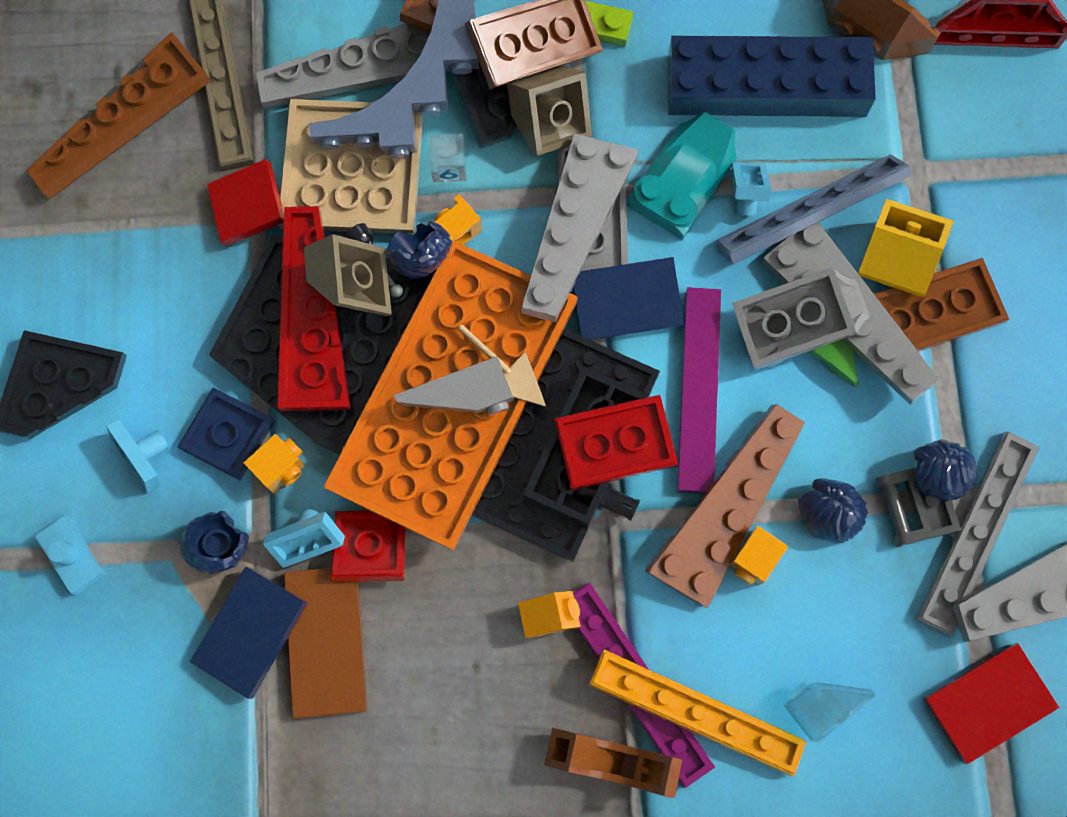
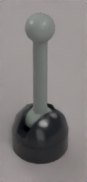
M365 223L353 226L343 236L372 245L374 241L372 232ZM388 274L390 295L395 298L400 297L403 293V288L399 284H395Z

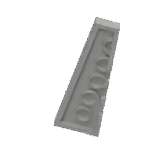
M407 23L390 29L386 26L375 30L376 34L359 40L356 37L345 41L343 46L331 50L324 48L310 53L306 57H299L257 72L256 77L261 104L265 109L290 104V99L310 100L400 82L421 55L430 33Z
M574 133L524 298L521 314L556 322L575 284L576 278L580 274L594 242H596L601 228L636 162L638 149Z
M819 222L787 237L763 258V264L784 284L833 267L837 272L846 277L856 279L870 318L863 323L857 334L843 340L909 405L914 403L937 382V375Z

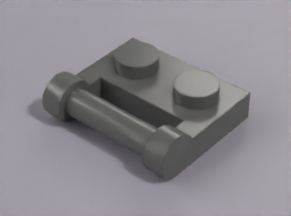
M916 467L875 478L878 489L883 491L896 536L893 539L896 547L961 530L952 500L944 501L931 496H925L921 493L920 489L915 488L914 474ZM905 483L919 530L910 532L896 487L897 484Z

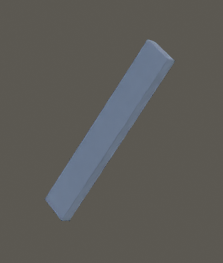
M890 154L715 241L717 250L728 261L735 264L910 177V166Z

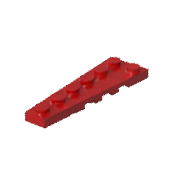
M319 206L284 207L278 409L280 411L350 410L335 305L310 285L306 279L304 247L325 238Z

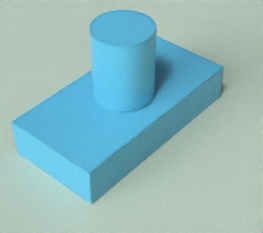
M732 162L731 180L734 197L738 199L736 212L746 216L755 215L758 201L770 202L772 188L767 167L765 164Z
M120 419L107 425L111 441L145 491L149 493L159 487L158 475L148 460L169 448L162 434L157 430L135 443Z
M308 509L301 513L297 523L266 534L263 545L277 562L285 568L341 547L345 535L326 512L318 513L315 510Z
M63 516L35 535L70 594L77 595L106 575L70 517Z

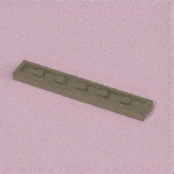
M188 0L200 65L211 80L204 87L219 167L224 171L254 164L253 152L223 0Z

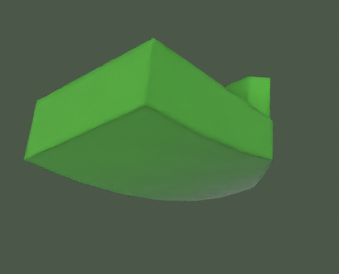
M843 339L807 352L829 365L831 373L854 387L859 384L853 349Z

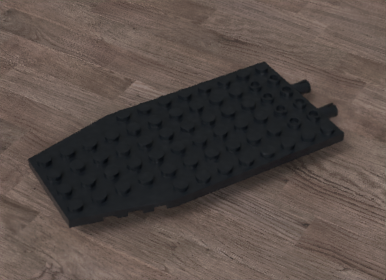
M272 235L209 356L315 443L340 455L436 271H433L432 274L424 278L412 280L395 271L389 258H386L387 273L395 284H399L403 288V293L400 297L395 298L390 295L391 315L383 316L335 305L350 410L280 411L278 409L283 237ZM564 329L537 382L546 407L527 402L471 516L572 563L576 558L597 509L601 510L603 507L631 521L640 500L612 489L610 482L576 490L570 489L554 419L647 398L651 394L660 371Z

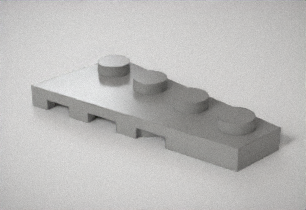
M1067 543L1038 558L1026 567L1011 573L1001 581L954 605L953 609L963 642L1067 617Z

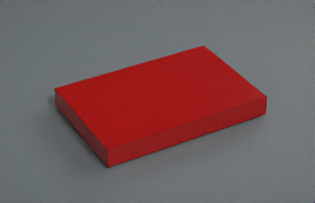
M661 395L554 419L571 490L672 468L678 465Z
M1019 643L1010 645L923 698L961 761L967 765L1060 708Z

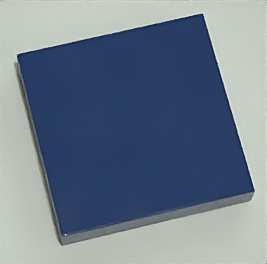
M213 387L177 448L241 481L248 469L244 462L260 448L275 420Z

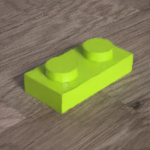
M585 0L599 40L626 47L634 11Z

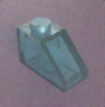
M804 681L787 694L791 700L783 706L811 741L820 742L876 695L871 689L820 682L807 685Z

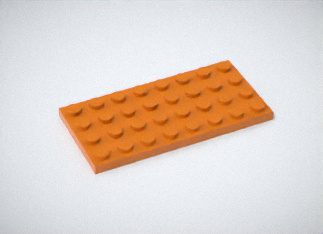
M452 240V246L446 259L437 268L334 465L324 488L454 551L528 401L514 398V401L507 403L509 406L508 410L489 416L487 411L474 413L404 406L396 402L394 395L489 359L458 330L459 325H464L509 368L526 352L538 382L578 301V297L571 293L569 294L556 322L521 314L531 275Z

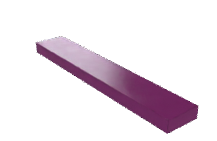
M687 287L677 492L706 494V489L714 482L721 289Z
M589 582L575 591L573 595L580 609V627L577 630L597 660H599L602 651L606 650L648 669L591 583ZM627 703L659 752L682 759L678 780L683 788H687L715 768L691 731Z

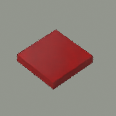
M263 159L207 184L220 242L226 247L284 223V212L272 164L267 159Z
M369 510L335 511L334 523L345 535L341 547L332 550V582L404 581L407 529Z

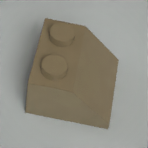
M560 66L507 84L511 116L534 155L539 156L571 145L574 133L592 138L585 72Z
M334 234L304 247L307 282L333 305L383 316L392 314L385 248Z

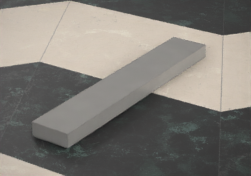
M1009 431L1003 433L960 524L961 530L956 532L917 615V621L948 637L953 635L958 625L953 606L971 596L1039 450V446Z

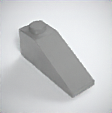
M497 356L394 395L396 402L404 406L474 413L487 411L489 416L508 410L509 406L507 403L514 401Z

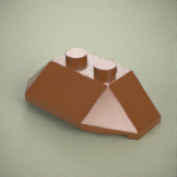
M822 0L828 26L833 28L841 37H873L874 56L881 60L928 54L941 33L935 27H931L928 20L903 0Z

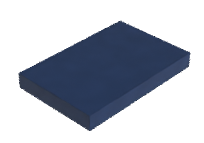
M674 257L581 271L576 278L573 291L574 295L578 297L576 310L580 336L589 340L684 325Z
M245 566L190 662L247 699H253L308 602L254 569Z

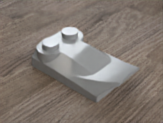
M833 267L732 303L755 370L763 367H774L783 360L855 335L863 323L870 318L857 280L840 274Z

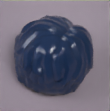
M429 221L427 225L420 223L416 226V233L406 234L398 231L392 237L386 253L395 271L413 280L432 274L442 264L450 251L452 240L449 239V232L438 223Z
M940 439L914 450V459L918 461L914 474V486L920 489L923 495L944 501L957 500L968 494L972 486L976 484L977 464L975 458L967 448L961 447L959 443Z
M827 478L815 479L812 483L813 488L804 492L798 499L803 523L807 525V529L814 538L833 543H844L849 539H853L865 526V519L869 513L866 508L867 503L856 491L855 487L848 483Z
M220 510L218 513L210 512L190 521L183 529L178 543L181 545V555L186 563L199 572L213 574L236 567L240 559L245 555L249 535L234 527L233 519L226 511Z

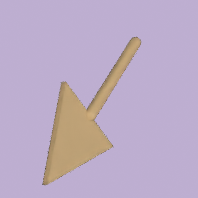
M464 325L458 326V330L489 359L496 357ZM526 352L510 368L498 358L512 396L546 407Z

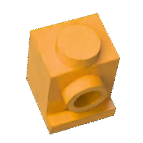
M459 194L454 198L455 206L451 209H443L437 214L434 222L449 232V239L465 245L483 230L481 218Z

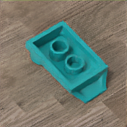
M701 112L691 120L680 124L645 175L636 182L634 191L627 199V207L683 240L731 169L732 162H736L735 130L706 112Z

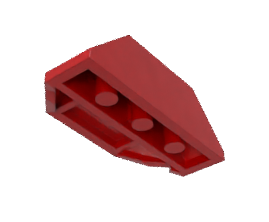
M961 0L936 23L935 28L941 33L934 45L1059 49L1067 39V20L1052 0Z

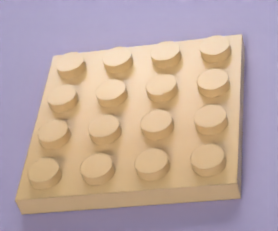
M290 99L280 196L283 212L284 207L319 206L324 231L347 232L353 226L365 223L372 233L396 234L398 231H402L406 234H414L423 116L420 115V112L415 113L417 152L409 153V157L394 159L390 158L388 154H383L379 147V141L374 142V146L356 147L354 143L340 144L341 147L338 149L328 150L321 149L320 145H315L310 138V123L338 119L362 110L373 102ZM284 223L278 225L280 229H284Z

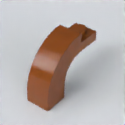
M552 728L544 765L675 798L682 759Z

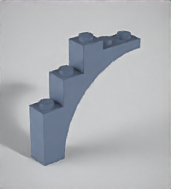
M438 0L431 33L421 55L406 76L385 96L362 110L338 119L310 123V138L314 144L320 145L321 149L330 150L338 149L341 147L340 144L354 143L356 147L374 146V142L379 141V147L383 154H388L390 158L394 159L409 157V153L417 152L415 113L420 112L422 116H437L441 114L440 111H448L446 71L452 70L454 74H468L472 72V69H479V59L465 25L469 20L476 18L475 0Z

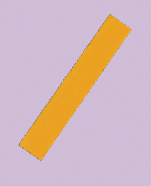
M602 651L589 686L790 777L795 776L806 740L609 651Z

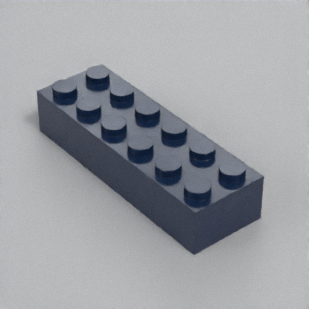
M671 35L668 51V115H698L701 112H706L710 115L867 117L876 100L873 37Z

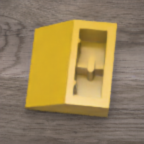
M886 199L858 274L861 277L924 298L954 221Z

